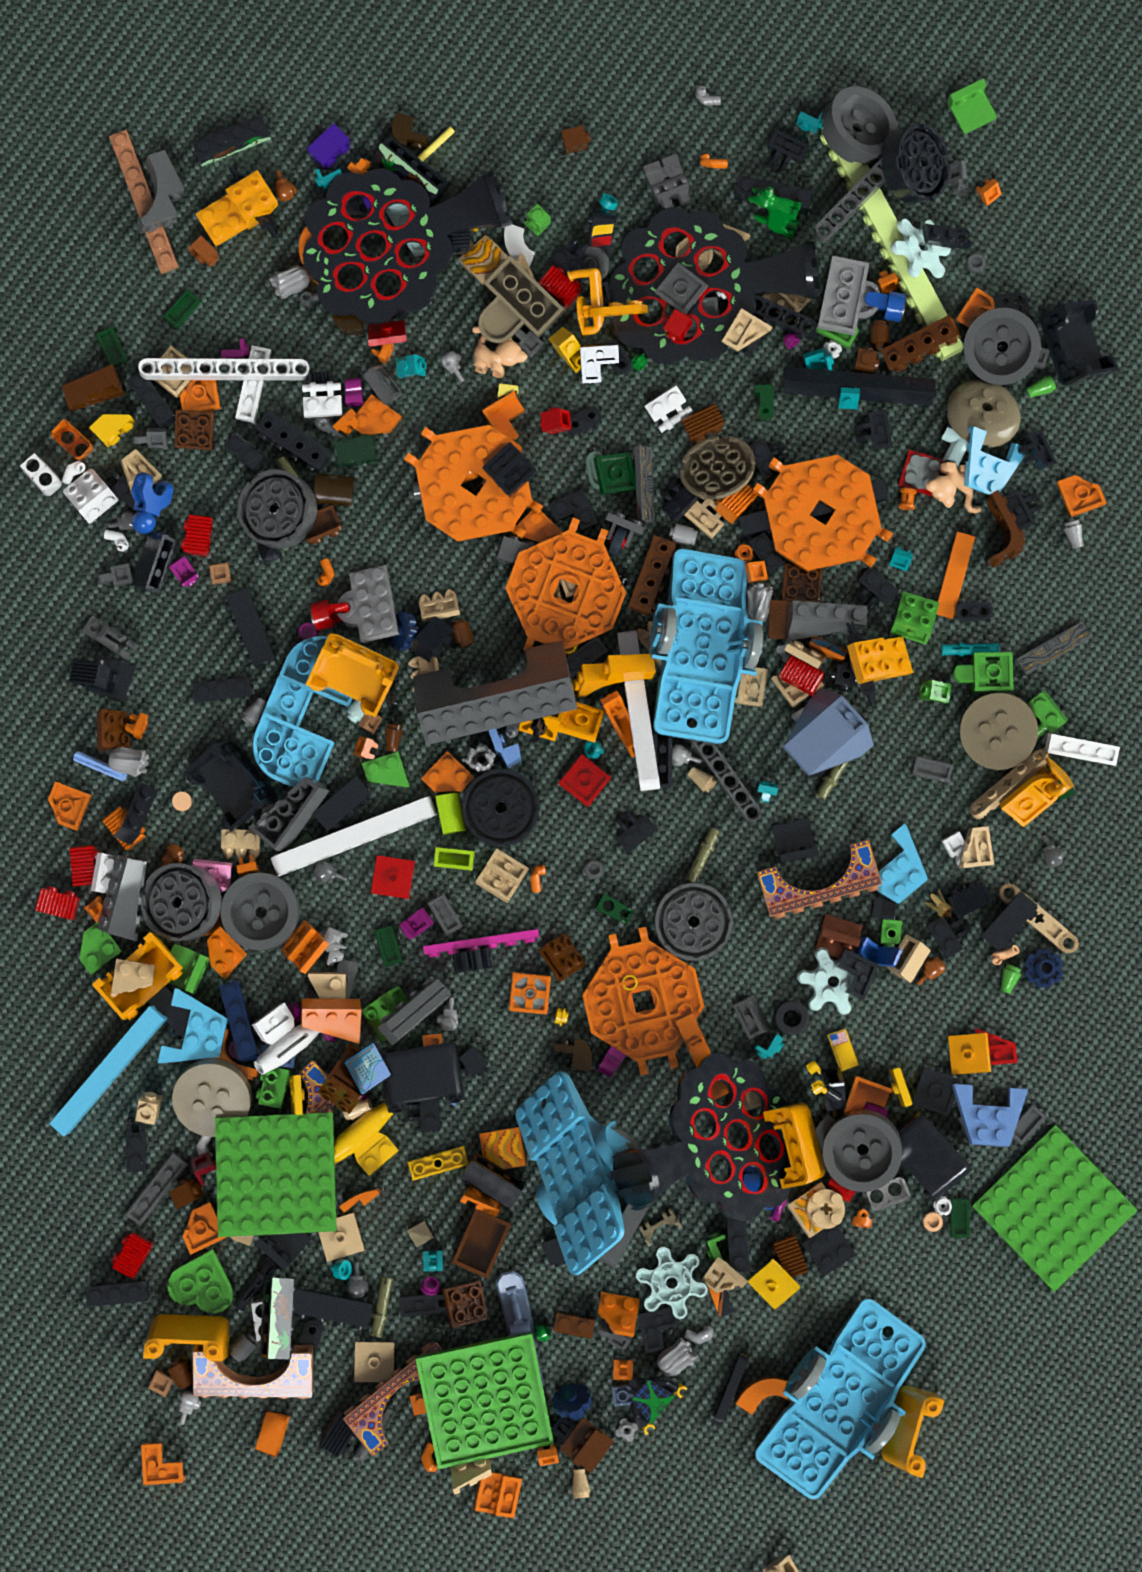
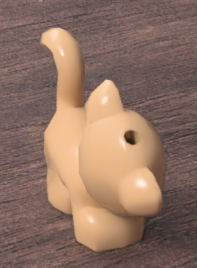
M479 326L472 328L474 333H481ZM482 335L474 349L475 359L473 365L476 366L475 371L478 373L486 374L488 368H491L493 371L492 376L503 378L505 373L502 365L511 367L516 363L524 362L527 359V354L521 350L520 346L512 338L506 342L499 343L495 351H491L485 346L486 339Z
M952 462L940 464V471L945 476L938 475L935 479L928 481L926 489L932 493L935 499L943 502L946 507L950 508L955 501L954 496L956 488L966 494L964 506L967 511L974 514L980 513L982 510L981 506H972L974 489L964 486L966 465H960L957 468L956 463Z

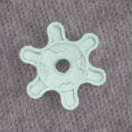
M907 219L899 220L897 228L902 233L903 240L891 243V251L895 255L907 257L909 260L907 271L910 276L916 278L920 275L922 268H927L934 277L941 278L944 275L945 268L939 261V256L949 255L951 248L925 244L922 227L925 224L934 225L931 220H924L920 224V229H916ZM919 245L925 246L924 251L920 249Z
M819 947L815 951V957L818 961L817 968L813 971L801 970L797 975V979L801 984H809L814 988V995L808 1001V1006L811 1010L817 1011L821 1009L824 1003L833 1002L837 1007V1011L842 1015H846L851 1011V1005L848 1001L849 994L845 993L852 974L837 968L838 960L830 957L828 949ZM831 976H836L839 979L835 987L828 984V979Z
M661 1247L656 1253L659 1262L657 1268L654 1270L641 1268L636 1273L637 1280L648 1284L652 1289L651 1295L644 1302L646 1310L653 1312L661 1304H668L672 1307L673 1315L678 1319H683L687 1315L685 1300L692 1295L702 1298L708 1292L707 1286L704 1283L696 1282L692 1278L693 1270L699 1265V1258L695 1254H690L682 1262H676L672 1259L670 1250L666 1247ZM669 1278H675L678 1282L674 1289L668 1288L666 1285V1281Z

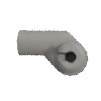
M704 86L696 88V98L703 105H721L720 96H710Z
M705 1326L703 1331L699 1333L687 1329L684 1338L697 1344H702L711 1340L713 1329L710 1326Z

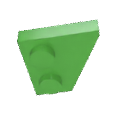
M399 752L362 763L368 782L404 788L410 787Z

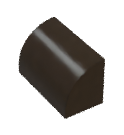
M317 473L314 486L316 503L351 506L354 496V477Z

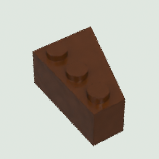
M113 364L77 380H70L62 386L68 408L71 412L126 395L120 375Z

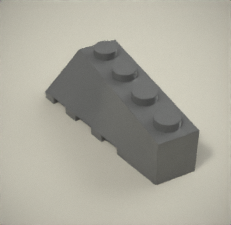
M792 601L787 604L786 642L848 631L846 623L854 621L855 628L860 629L867 625V606Z
M305 776L288 792L287 796L277 801L269 812H265L259 821L253 823L248 828L274 850L286 852L329 790L316 779Z
M117 854L97 929L108 934L137 941L138 934H135L136 924L139 925L140 921L137 911L138 905L142 904L140 888L144 887L146 861L136 857Z

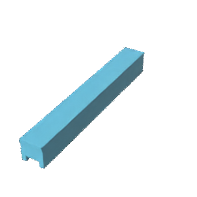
M149 1006L49 1124L63 1137L70 1134L168 1018L157 1011L155 1006Z

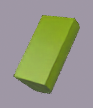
M459 793L435 796L443 835L466 831Z
M436 847L434 867L473 870L475 852Z

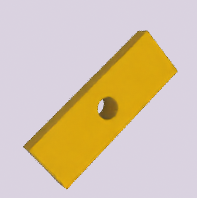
M464 1146L408 1161L413 1181L467 1166L469 1163ZM436 1160L442 1162L440 1167L435 1166Z

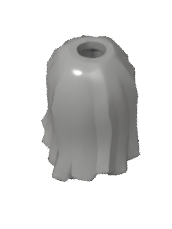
M298 265L282 272H275L274 276L269 278L270 283L275 287V294L280 296L281 299H286L292 294L302 292L310 282L306 269Z
M757 583V585L747 588L745 610L748 619L764 622L768 618L770 600L773 593L771 586L764 587V584Z
M481 742L478 744L477 749L470 747L467 757L462 758V761L469 764L477 772L483 773L491 770L496 754ZM481 758L486 759L484 764L479 763Z
M118 747L110 752L108 764L115 772L136 777L147 773L145 767L148 766L147 759H149V754H146L145 750Z
M680 1338L675 1344L662 1350L659 1354L657 1365L664 1375L675 1376L686 1367L694 1365V1361L699 1357L689 1347L691 1346L689 1341Z

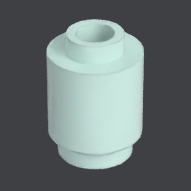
M355 700L346 711L348 713L347 718L355 724L357 721L360 722L364 716L360 708L361 702Z

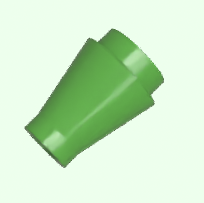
M1051 375L1047 377L1043 376L1026 389L1030 398L1053 393L1056 386Z
M1007 964L1005 968L1003 967L1001 991L1011 994L1012 989L1022 975L1020 973L1021 968L1011 964Z

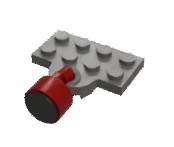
M386 565L349 573L352 590L344 593L339 598L337 604H329L326 599L309 605L311 620L317 631L332 628L334 623L343 622L347 627H358L362 643L399 635Z

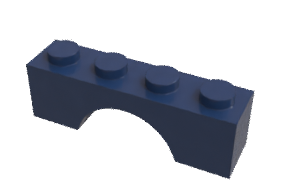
M238 980L219 985L239 1060L244 1063L257 1059L260 1051L249 1021L241 984Z

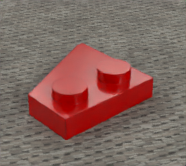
M974 1029L975 1034L987 1033L981 1029ZM987 1033L990 1065L1018 1063L1016 1043Z

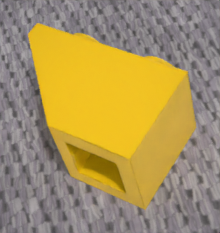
M564 327L560 328L549 338V341L557 353L577 373L582 369L580 344L571 332Z
M103 414L89 428L109 447L110 445H115L124 432H129L133 428L135 421L130 415Z

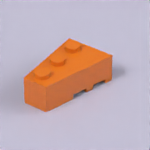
M301 998L302 1027L360 1044V999Z

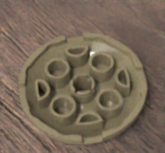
M982 379L970 380L955 388L947 401L948 421L953 430L967 442H970L971 433H968L969 426H974L987 432L982 445H988V447H997L1007 443L1019 429L1021 414L1018 403L1013 395L1001 385L991 384Z
M729 436V438L711 437L697 443L686 453L682 460L680 476L686 489L700 498H725L740 491L750 481L755 470V457L749 445L741 439Z

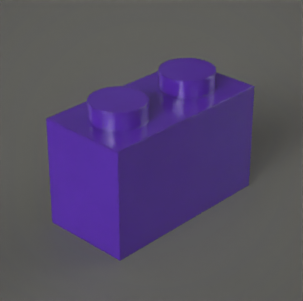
M333 123L307 148L308 155L325 170L327 167H332L341 154L344 155L348 152L351 143L350 139Z

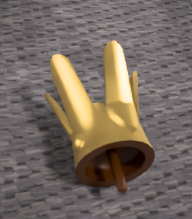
M938 890L940 896L930 895L936 905L931 902H924L935 910L941 918L946 915L951 917L949 913L952 907L945 901L940 890Z

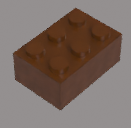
M475 1209L452 1263L488 1279L512 1223L498 1216L496 1217Z

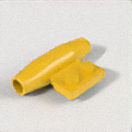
M384 1102L359 1117L334 1140L335 1164L354 1153L357 1163L370 1176L399 1151L386 1135L379 1132L393 1115V1113H388L387 1105Z

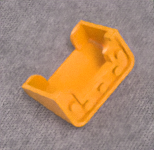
M332 633L328 635L305 685L314 691L324 690L328 686L360 701L362 712L376 718L399 666L395 661Z
M149 932L143 938L145 944L140 943L138 945L139 948L126 959V961L155 965L152 986L138 988L132 992H123L111 997L114 971L108 972L106 974L107 977L102 980L98 978L92 984L123 1020L127 1018L129 1020L133 1019L138 1014V1009L168 982L176 980L182 974L181 970L183 967L160 938L152 932Z
M799 1102L763 1112L765 1122L771 1121L775 1124L774 1130L782 1128L791 1167L784 1168L787 1174L784 1178L780 1179L782 1189L805 1185L822 1178L825 1174V1167L809 1106L804 1102Z
M159 1314L151 1322L144 1345L143 1358H158L162 1355L164 1346L175 1343L202 1344L205 1358L210 1361H224L229 1356L230 1322L222 1316Z
M908 1385L902 1386L899 1389L895 1404L906 1413L900 1417L891 1439L882 1447L881 1454L886 1462L914 1476L923 1478L926 1463L921 1456L913 1454L923 1416L935 1417L941 1413L945 1401L941 1396Z

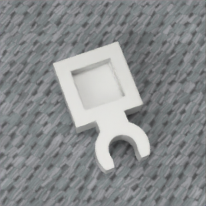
M956 831L941 840L951 858L956 856V864L959 866L965 841L960 832Z

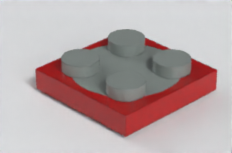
M909 450L898 487L916 489L917 493L933 497L932 493L926 489V483L935 479L938 475L941 476L940 464L943 463L942 459Z

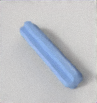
M76 751L74 754V761L115 779L125 781L128 774L113 771L108 763L85 753Z

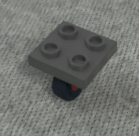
M616 511L613 514L608 512L606 520L613 523L607 537L611 543L608 554L617 557L622 548L629 547L635 533L643 536L645 528L642 527L643 523L633 518L631 521L625 520V515Z

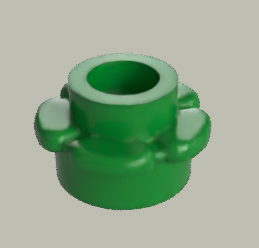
M637 354L632 359V369L640 372L646 366L648 359L645 357V354H641V356Z
M544 1323L536 1325L534 1334L537 1340H542L544 1343L547 1342L546 1340L551 1338L548 1327Z

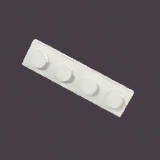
M252 345L249 359H269L271 350ZM260 366L257 370L260 373H266L267 368ZM244 380L235 416L236 420L255 423L264 380Z
M1048 733L1044 751L1051 754L1116 766L1120 747Z

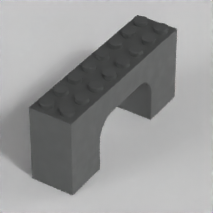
M563 641L525 649L527 667L518 676L472 688L456 687L450 667L413 676L416 713L426 745L577 709L571 672Z

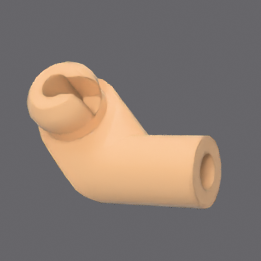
M1013 945L993 952L991 955L992 963L1000 965L1003 960L1019 954L1018 946Z

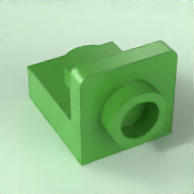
M935 680L922 681L919 690L920 700H931L944 704L949 703L951 684Z

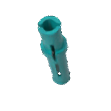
M958 642V644H941V656L958 655V657H963V655H972L973 653L1000 652L999 643L963 644V642Z

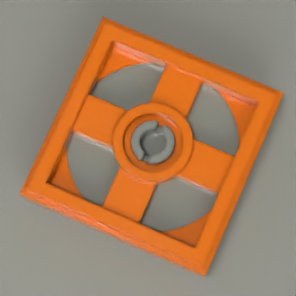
M513 972L509 1011L547 1015L551 976Z

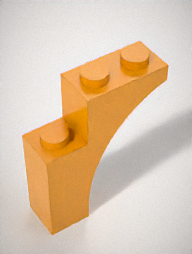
M650 654L608 655L605 663L582 664L580 670L577 671L576 679L573 681L574 691H577L578 697H586L593 691L608 685L632 680L652 679L656 672L655 661L650 657Z

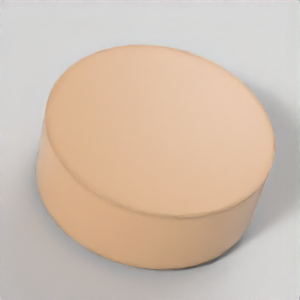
M178 792L173 796L172 804L179 811H187L192 805V798L186 792Z
M936 1212L926 1213L922 1220L923 1226L932 1232L938 1231L943 1224L942 1217Z

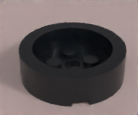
M913 124L896 129L887 137L882 151L883 174L891 192L902 202L914 204L935 199L942 194L947 186L950 174V166H947L946 160L948 151L941 136L931 126L927 124Z
M496 769L478 776L469 785L463 798L462 811L465 823L476 839L492 847L505 848L521 843L533 832L539 819L540 806L534 787L524 776L511 770ZM500 802L504 803L507 807L504 813H498L495 809L496 805Z

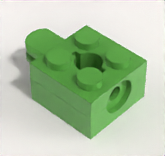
M1013 652L973 653L971 655V664L958 665L953 671V678L958 683H971L972 694L1011 693L1014 690Z

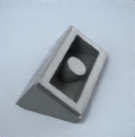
M382 365L371 367L363 375L384 405L403 395Z
M754 995L733 1004L748 1039H752L770 1030Z

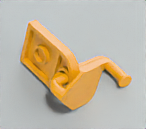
M597 268L567 271L571 282L573 279L589 277L591 305H587L585 297H577V316L582 335L596 334L602 327L604 317L648 313V305L642 304V301H628V305L614 302L609 303V307H603L601 273ZM588 317H593L594 326H587Z
M1049 757L1045 760L1052 772L1049 773L1046 767L1043 766L1044 768L1039 769L1035 776L1031 777L999 803L1001 809L1023 827L1053 804L1059 796L1074 787L1066 772Z

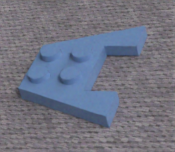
M953 1084L952 1088L969 1144L1009 1147L1028 1089L1008 1088V1107L973 1105V1085Z

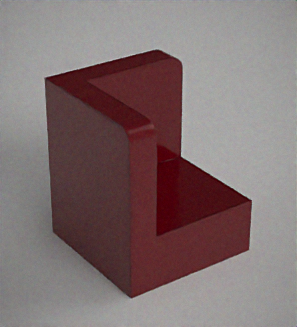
M209 1151L191 1159L193 1172L201 1186L205 1185L203 1175L216 1170V1164Z

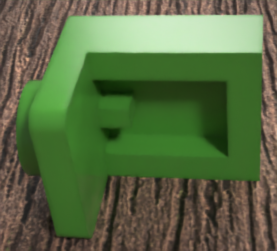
M719 1231L709 1235V1240H706L709 1247L706 1252L710 1261L716 1260L718 1257L723 1260L716 1242L725 1239L726 1236L724 1233L720 1234Z

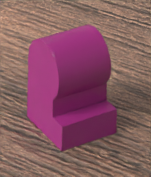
M361 378L345 379V401L347 408L363 406Z
M611 1046L597 1070L611 1078L626 1055Z

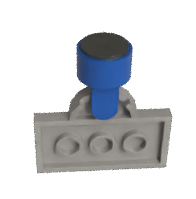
M832 256L818 329L855 336L858 318H868L873 316L878 310L885 312V320L900 322L903 319L907 296L906 294L890 291L889 295L882 294L876 284L866 281L869 263Z

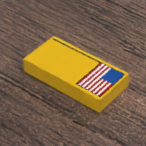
M846 1029L828 1034L827 1037L838 1068L840 1067L841 1071L858 1066Z

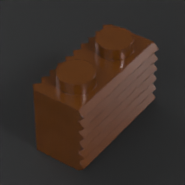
M716 403L682 418L680 422L690 443L693 441L699 443L706 439L705 436L710 433L713 435L718 434L725 426V421Z
M794 1233L772 1241L773 1246L770 1249L773 1257H778L780 1266L792 1278L808 1272Z
M558 1310L553 1331L592 1339L595 1319L594 1317L590 1318V1316L587 1318L586 1316L571 1314V1312L568 1314Z

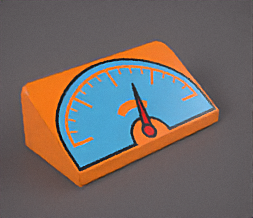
M818 636L812 637L807 646L809 649L815 650L839 663L843 662L847 653L846 649Z

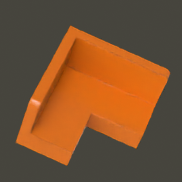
M515 391L482 410V414L488 425H491L514 441L519 438L510 421L524 413L525 410L517 399Z
M853 1076L846 1097V1109L841 1112L845 1114L862 1110L866 1101L885 1108L889 1094L892 1093L893 1089Z
M144 1442L141 1445L143 1485L183 1483L185 1481L186 1475H183V1461L163 1463L162 1443Z

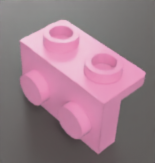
M201 859L193 860V864L204 868L214 877L219 886L220 893L228 890L232 880V863Z

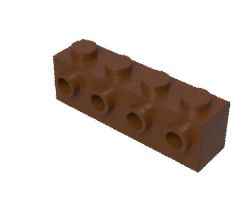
M948 315L880 351L889 370L899 373L907 369L906 366L910 363L917 364L924 360V356L928 354L930 356L935 355L941 351L940 348L946 345L947 347L958 343L957 339L961 338V335L953 318Z
M654 535L629 602V610L646 616H650L651 612L655 613L658 602L655 601L656 597L663 592L665 584H662L663 578H668L671 567L668 566L670 559L673 558L674 553L678 550L675 548V542Z

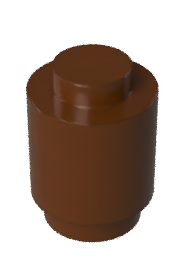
M883 320L872 322L870 327V344L876 350H882L889 346V326Z
M459 619L452 622L453 626L451 627L454 628L452 635L456 645L460 649L472 645L474 637L468 621Z
M179 1358L170 1363L171 1367L168 1368V1371L175 1385L180 1390L193 1383V1375L185 1360L181 1361Z

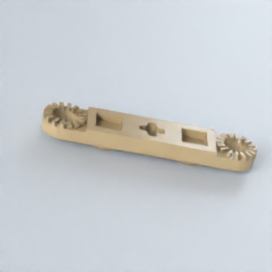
M1042 749L1034 751L1026 760L1018 764L973 802L969 809L970 814L976 819L984 818V815L986 816L990 810H994L999 806V803L1036 775L1039 769L1044 768L1043 766H1046L1047 763L1045 759L1049 757L1048 754Z
M1005 884L999 890V897L1006 905L1013 899H1008L1004 896L1006 888H1011L1014 891V896L1021 891L1013 884ZM1038 905L1037 915H1043L1041 918L1043 922L1035 923V917L1031 921L1027 920V922L1062 952L1072 953L1076 951L1079 944L1078 939ZM1066 938H1070L1073 941L1071 949H1067L1063 945Z

